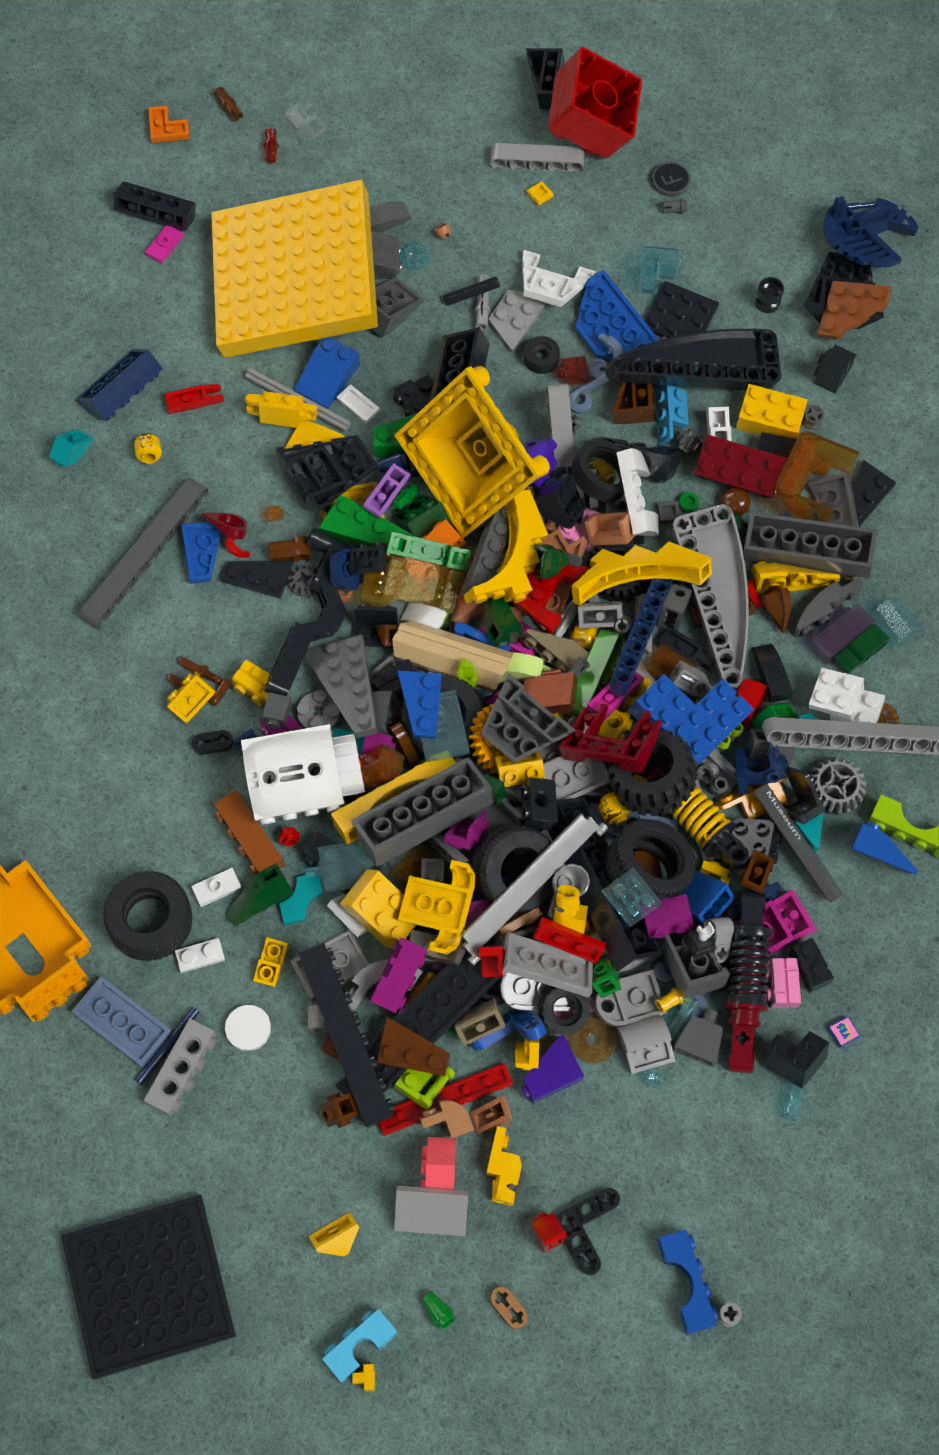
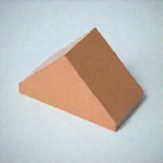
M505 1095L470 1112L477 1135L497 1129V1126L510 1125L512 1122V1115Z

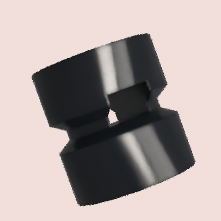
M766 277L761 280L755 298V305L759 311L773 313L778 310L784 293L783 283L775 277Z

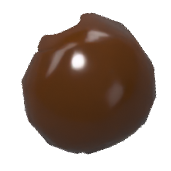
M730 487L721 494L719 505H728L733 515H736L737 512L742 516L750 511L751 499L748 492L744 489Z

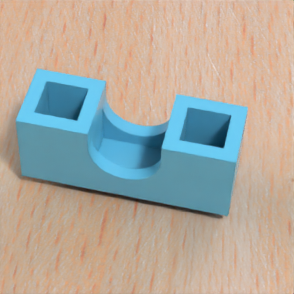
M379 1309L376 1312L370 1310L362 1317L363 1323L355 1329L352 1326L342 1335L344 1340L338 1345L333 1343L323 1352L326 1356L322 1360L341 1383L345 1382L352 1373H355L360 1368V1365L353 1356V1350L359 1342L370 1341L380 1350L398 1334Z

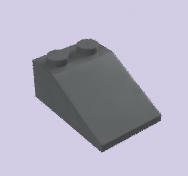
M396 277L375 287L378 327L371 329L381 337L387 336L420 306L424 299Z

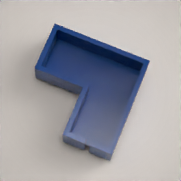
M664 674L635 701L628 711L639 721L644 711L648 710L652 715L649 719L650 721L655 723L656 720H661V731L664 732L666 729L672 731L673 736L678 734L682 737L683 742H687L690 747L696 768L754 708L741 696L737 698L735 696L737 692L724 679L695 705Z

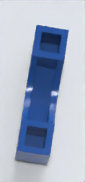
M686 1229L659 1237L657 1242L664 1264L678 1267L686 1274L690 1281L691 1295L689 1301L679 1311L686 1336L714 1328L717 1325L718 1314L715 1306H711L708 1299L711 1293L708 1283H703L700 1274L703 1272V1267L700 1259H696L693 1249H696L693 1236L688 1235Z

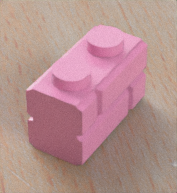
M770 959V964L765 966L769 968V974L764 975L769 978V988L766 992L768 995L767 1002H771V1008H798L801 1004L798 959Z

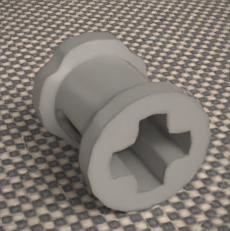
M726 1303L718 1311V1320L725 1327L734 1326L742 1318L741 1308L735 1303ZM728 1309H730L731 1313H735V1317L731 1321L729 1317L724 1316Z

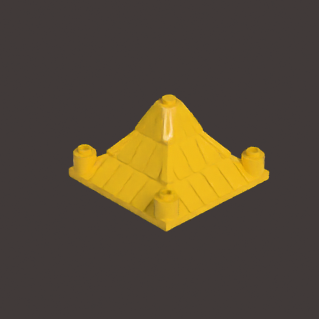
M482 366L466 368L394 435L436 499L442 502L448 517L463 539L484 527L486 521L535 480L547 475L550 469L548 460L542 455H537L533 458L529 456L519 441L516 429L505 420L489 394L485 391L484 387L489 384L490 375Z

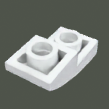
M409 603L400 620L403 623L416 621L439 629L447 613L444 610L429 605Z

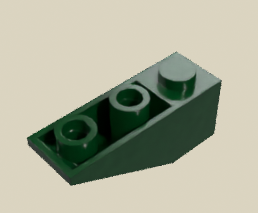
M503 597L499 599L488 598L483 602L484 626L487 636L494 647L515 644L523 632L521 624Z
M277 863L256 874L227 910L226 914L234 927L293 894Z

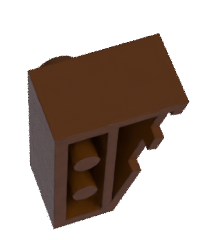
M623 382L617 395L616 405L612 411L614 424L654 422L652 384Z

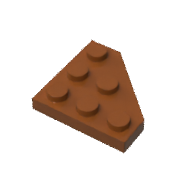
M833 281L818 329V337L838 340L845 336V332L853 327L857 328L868 321V317L878 311L882 312L885 310L892 292L891 287Z

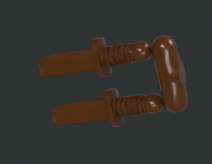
M180 656L178 662L181 666L194 673L197 671L201 678L204 677L215 684H219L215 694L209 699L212 706L218 705L230 686L229 680H222L220 676L209 671V666L207 665L202 667ZM169 673L167 680L181 688L183 686L181 683L183 679Z

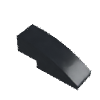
M768 644L752 647L761 682L767 685L766 693L769 703L789 700L793 691L786 670L774 645Z

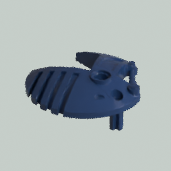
M836 197L834 204L827 211L823 222V232L830 246L836 249L840 255L846 256V259L856 261L860 265L883 268L900 264L902 258L877 234L890 230L915 236L919 227L911 215L908 217L906 215L907 211L903 208L902 210L898 209V205L885 199L877 198L876 202L846 203L845 197ZM872 207L858 213L852 211L860 208Z

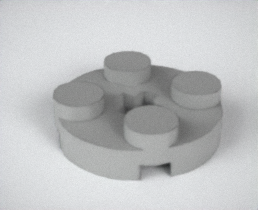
M317 690L307 694L297 706L298 720L304 729L330 724L331 728H334L339 721L340 712L324 690ZM316 708H318V709H321V708L324 709V710L322 711L323 716H320V715L314 716V715H313V714L315 713V710H314V709H316Z

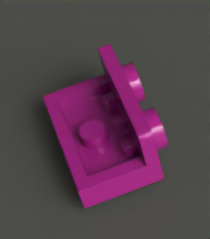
M482 811L475 821L465 818L454 824L445 834L444 843L450 844L454 848L470 850L475 843L479 842L481 835L487 832L489 821L486 820L487 812Z

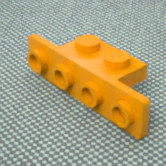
M788 777L776 783L768 784L782 805L786 803L787 799L780 782L788 779ZM766 784L749 786V794L740 795L739 791L734 794H725L714 805L718 806L721 810H725L740 802L746 818L755 819L767 813L754 794L757 789Z

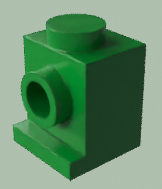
M610 959L598 960L593 966L592 986L601 998L622 989L618 972ZM611 980L612 983L603 986L602 983Z

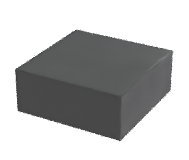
M678 501L658 502L660 524L673 523L676 517L680 516Z

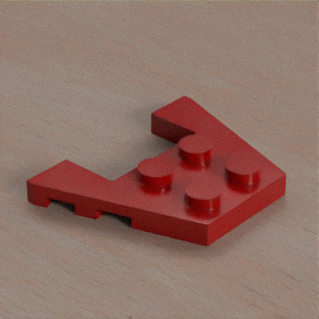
M568 565L558 575L549 579H542L532 576V574L540 575L535 567L532 573L527 574L532 591L526 595L525 600L514 603V600L510 602L522 612L528 613L538 625L541 624L548 633L553 635L562 621L561 615L544 609L561 580L574 584L590 568Z

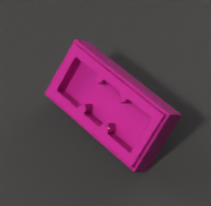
M166 225L145 251V255L162 264L184 237L183 232Z

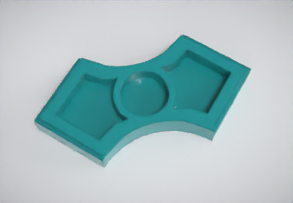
M318 872L296 877L297 884L294 893L286 901L279 903L284 926L306 921V911L309 904L318 896L323 895Z

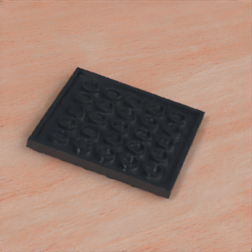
M201 1194L61 1235L92 1380L236 1338Z

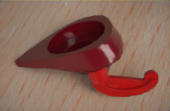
M210 512L202 514L226 538L225 545L233 555L239 558H248L251 553L249 551L244 553L234 543L236 539H244L247 534V522L244 518L230 513Z

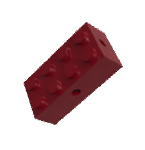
M707 434L694 474L774 498L786 458Z

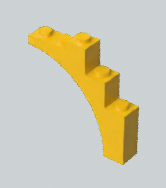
M530 489L520 492L504 506L509 524V546L505 560L498 573L492 579L472 587L463 595L466 603L475 601V604H479L490 597H493V599L503 597L505 602L514 600V603L525 600L526 595L532 591L527 574L532 573L534 568L540 563L534 545H541L542 540L548 536V533Z
M671 542L666 543L657 553L637 545L624 556L602 549L590 560L591 569L572 585L573 603L582 605L589 598L605 589L635 580L673 579L700 586L712 574L711 557Z

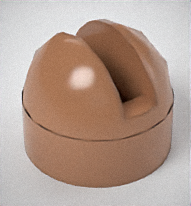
M446 222L437 226L434 232L438 238L444 240L446 235L447 237L450 236L451 229Z

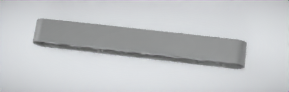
M778 717L768 718L762 724V730L767 742L770 741L774 746L939 755V727Z

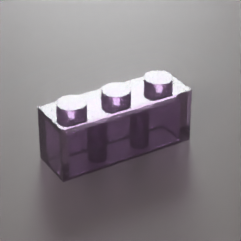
M858 603L852 608L848 606L842 611L840 618L837 620L832 619L825 626L826 629L824 631H818L810 638L809 649L826 666L833 661L837 654L846 649L854 639L874 624L875 620Z

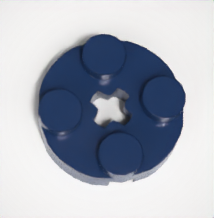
M350 548L338 550L330 555V582L334 587H338L346 592L360 588L359 585L364 582L366 575L354 576L347 573L346 568L349 569Z

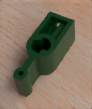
M874 623L854 639L846 649L837 654L833 661L846 674H850L860 664L865 663L886 646L889 637Z

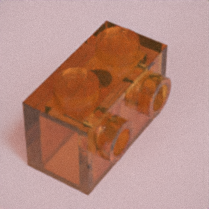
M385 743L367 753L359 755L363 783L372 788L399 776L403 770L402 765L405 756Z

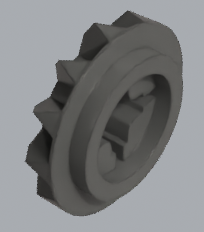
M299 565L297 569L292 570L288 577L290 590L301 597L315 594L314 589L309 586L316 568H311L309 565L303 567ZM301 574H303L305 578L308 579L307 587L304 584V582L301 581Z

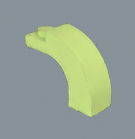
M514 653L500 683L506 680L508 673L516 680L524 682L525 678L542 676L543 671L554 669L543 665V659L523 653Z

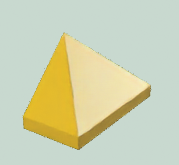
M349 1212L309 1235V1238L317 1252L345 1256L350 1252L359 1226Z

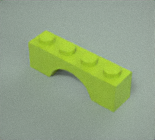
M881 794L869 822L881 826L880 831L892 834L894 839L899 841L906 840L913 843L916 849H926L933 852V855L939 858V825L927 830L912 826L903 815L902 803Z

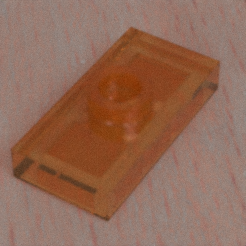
M422 842L391 872V875L406 888L409 876L418 878L421 876L422 858L438 859V856Z

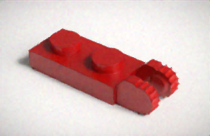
M220 384L199 385L165 393L164 396L169 415L223 403L224 397L221 394L206 396V394L220 392Z

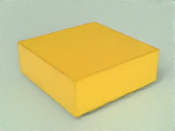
M542 181L529 188L526 192L537 206L551 199L554 195Z

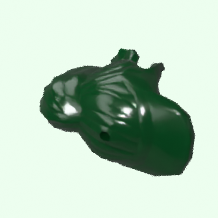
M548 544L534 545L535 548L539 549L537 555L540 563L536 566V569L540 575L532 574L533 577L549 579L558 575L564 567L568 566L570 557L563 550L556 549Z

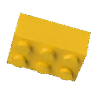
M748 384L736 429L756 435L766 432L797 438L808 399Z
M367 869L340 903L347 912L388 948H394L398 938L406 939L416 926L415 924L398 920L404 894L377 870Z

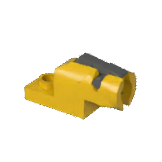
M560 885L558 890L555 891L548 916L553 919V922L584 934L588 906L580 905L579 890L576 887Z
M497 1126L486 1176L495 1178V1180H492L491 1201L513 1206L526 1178V1173L521 1169L520 1156L502 1151V1149L507 1150L509 1136L505 1135L506 1128Z

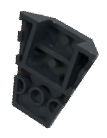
M828 252L815 284L804 304L806 310L821 323L833 281L875 285L872 280L873 274L870 265H860L856 261L846 259V256H842L839 253ZM883 311L876 312L868 317V321L857 328L853 327V329H861L882 319L884 316Z
M358 435L331 439V442L325 443L316 441L312 445L302 446V444L293 445V448H276L284 479L303 508L318 513L337 499L340 494L345 493L378 468L377 463Z

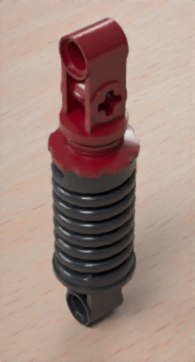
M742 892L741 924L734 925L731 939L733 941L730 945L732 951L729 954L731 960L728 963L730 977L727 980L730 986L726 989L729 996L726 997V1002L724 1003V1008L731 1010L732 1013L728 1023L733 1025L732 1049L729 1060L730 1072L753 1074L756 1028L761 1027V1022L759 1021L760 1013L768 1011L766 1004L768 995L760 993L768 991V986L761 985V983L769 982L767 976H762V974H769V968L762 966L770 964V960L763 957L771 955L769 950L761 948H769L771 946V942L767 938H770L773 934V929L763 926L766 893ZM743 1033L750 1038L749 1041H745V1045H742L738 1040V1037H742Z

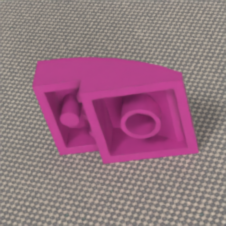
M794 890L787 892L774 901L770 900L766 903L763 926L773 929V934L770 938H767L771 942V946L761 949L769 950L772 955L818 930ZM741 918L733 922V924L740 925Z

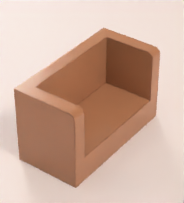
M629 512L593 514L585 522L590 545L628 544L636 536L633 535Z

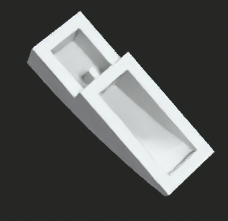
M729 407L707 408V433L732 441Z

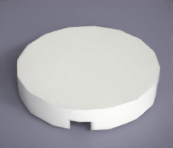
M244 1005L230 1013L226 1020L225 1032L228 1041L233 1047L241 1051H251L259 1049L267 1042L271 1033V1024L268 1015L263 1009L254 1005Z

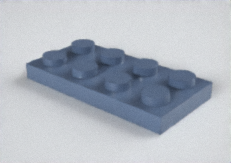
M102 976L71 1011L73 1015L142 1068L172 1033L170 1028Z

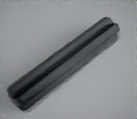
M497 276L444 294V302L449 306L500 287V281Z

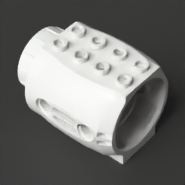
M328 724L241 740L254 818L256 821H260L262 825L275 823V818L283 817V820L286 821L297 819V814L305 813L306 817L318 815L319 810L327 809L328 813L335 812L338 808L345 805V796L365 792L355 734L333 738L331 726ZM315 767H320V773L312 776L311 771ZM270 776L272 784H268V779Z

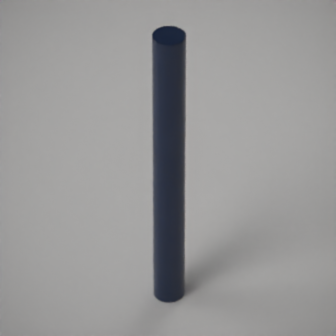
M191 1008L135 1078L138 1084L142 1086L174 1046L188 1020H194L200 1012L196 1008Z

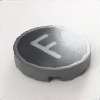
M667 162L657 166L654 170L652 184L658 193L665 194L668 197H676L687 191L691 178L689 171L679 163Z

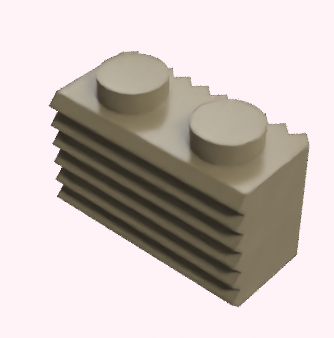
M494 998L468 1010L454 1026L463 1045L467 1046L468 1043L471 1044L472 1041L475 1042L480 1037L484 1038V1035L488 1036L492 1032L505 1028L503 1014Z

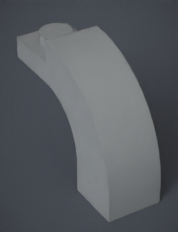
M388 960L373 962L355 974L351 982L358 985L356 989L352 987L349 991L353 1003H350L351 1009L355 1010L367 990L378 982ZM417 969V971H416V973H415V975H414V976H416V980H415L414 984L416 983V981L418 980L419 976H420L421 973L423 972V971H421L420 969Z

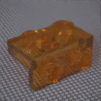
M661 644L646 668L650 670L649 673L655 678L659 679L665 674L670 679L669 675L680 660L696 669L699 666L665 644Z

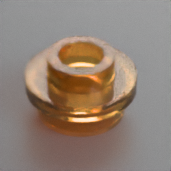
M270 506L264 512V516L267 517L269 522L284 519L283 514H285V510L280 509V506Z

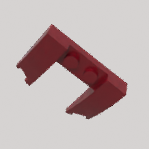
M600 704L598 712L588 714L587 708L584 707L572 725L575 732L567 735L559 746L563 759L581 763L584 762L585 758L619 763L621 770L641 773L655 746L662 725L661 720L658 719L653 723L649 720L652 717L651 712L645 710L627 741L600 737L597 735L608 710L607 704Z

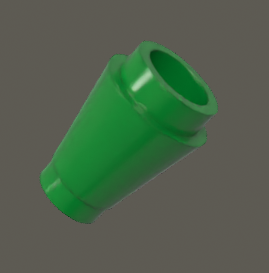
M434 1292L427 1294L422 1299L435 1327L443 1330L455 1320L454 1310L435 1295Z

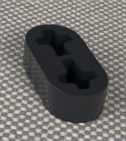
M219 730L194 736L191 745L196 754L206 755L229 750L233 745V738L228 731ZM225 736V739L227 740L225 742V745H221V742H217L220 741L221 737ZM200 740L208 743L202 749L198 746Z

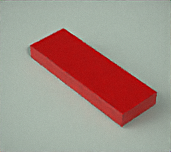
M544 917L541 919L533 936L536 940L595 964L606 947V943Z

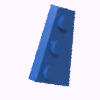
M211 522L181 524L189 583L211 582L221 533Z
M398 671L414 738L436 739L442 674Z

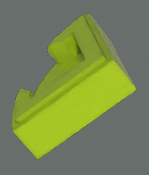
M466 658L461 659L456 677L463 679L465 682L467 681L474 688L478 684L477 671Z

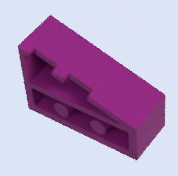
M402 937L398 938L369 1001L396 1013L397 1009L402 1010L407 999L404 995L407 989L412 988L416 980L414 975L417 969L422 967L426 958L424 954L427 949Z

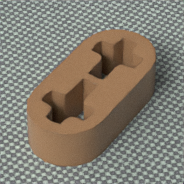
M498 1287L494 1289L491 1294L493 1307L512 1329L523 1328L528 1320L526 1310L507 1288ZM499 1292L501 1295L506 1293V1302L510 1306L506 1308L502 1302L497 1304L495 1302L497 1299L496 1293ZM511 1308L516 1314L520 1312L523 1314L521 1324L518 1322L513 1324L511 1322L513 1318L509 1312Z

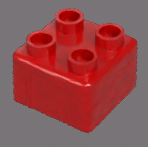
M580 47L556 73L548 119V128L551 134L558 139L566 138L581 146L589 155L597 154L603 158L611 157L635 137L642 79L599 56L597 53L585 47Z

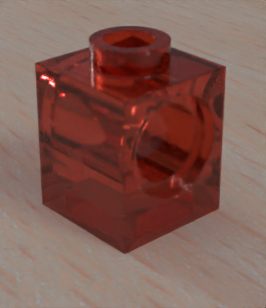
M586 357L561 359V367H558L559 380L563 379V383L568 385L588 383L589 370Z

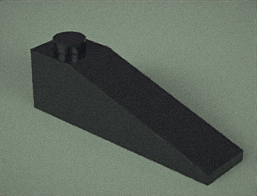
M597 438L612 442L623 450L633 448L641 451L651 475L648 477H652L654 481L665 483L674 477L684 452L682 449L663 445L647 448L646 443L643 442L628 445V441L622 439Z

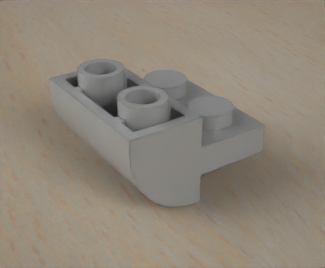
M661 1015L617 1027L622 1050L625 1052L631 1074L676 1062L670 1042L672 1039L666 1022Z

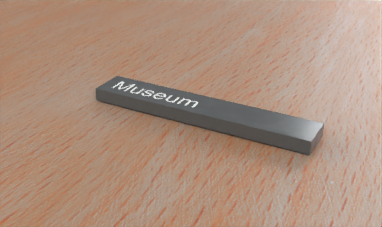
M766 784L757 789L754 794L829 903L842 896L843 892L770 786Z

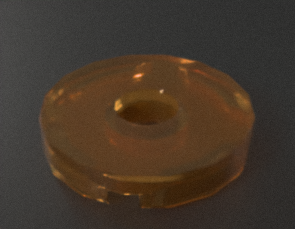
M588 1018V1023L583 1026V1029L571 1035V1047L574 1054L580 1060L589 1064H598L606 1061L613 1054L616 1047L615 1032L599 1018ZM597 1035L600 1039V1044L597 1046L589 1045L587 1042L588 1036Z

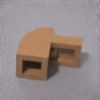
M438 1100L440 1110L437 1111L436 1108H432L422 1112L423 1116L419 1117L422 1128H427L444 1121L451 1138L474 1131L469 1114L465 1108L452 1100Z

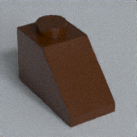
M754 850L748 859L746 867L743 869L739 879L740 883L762 894L775 859Z

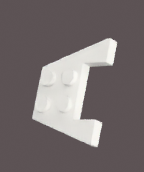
M526 250L523 251V296L562 307L586 287L587 279L596 274V271L579 267L574 278L537 267L540 254Z

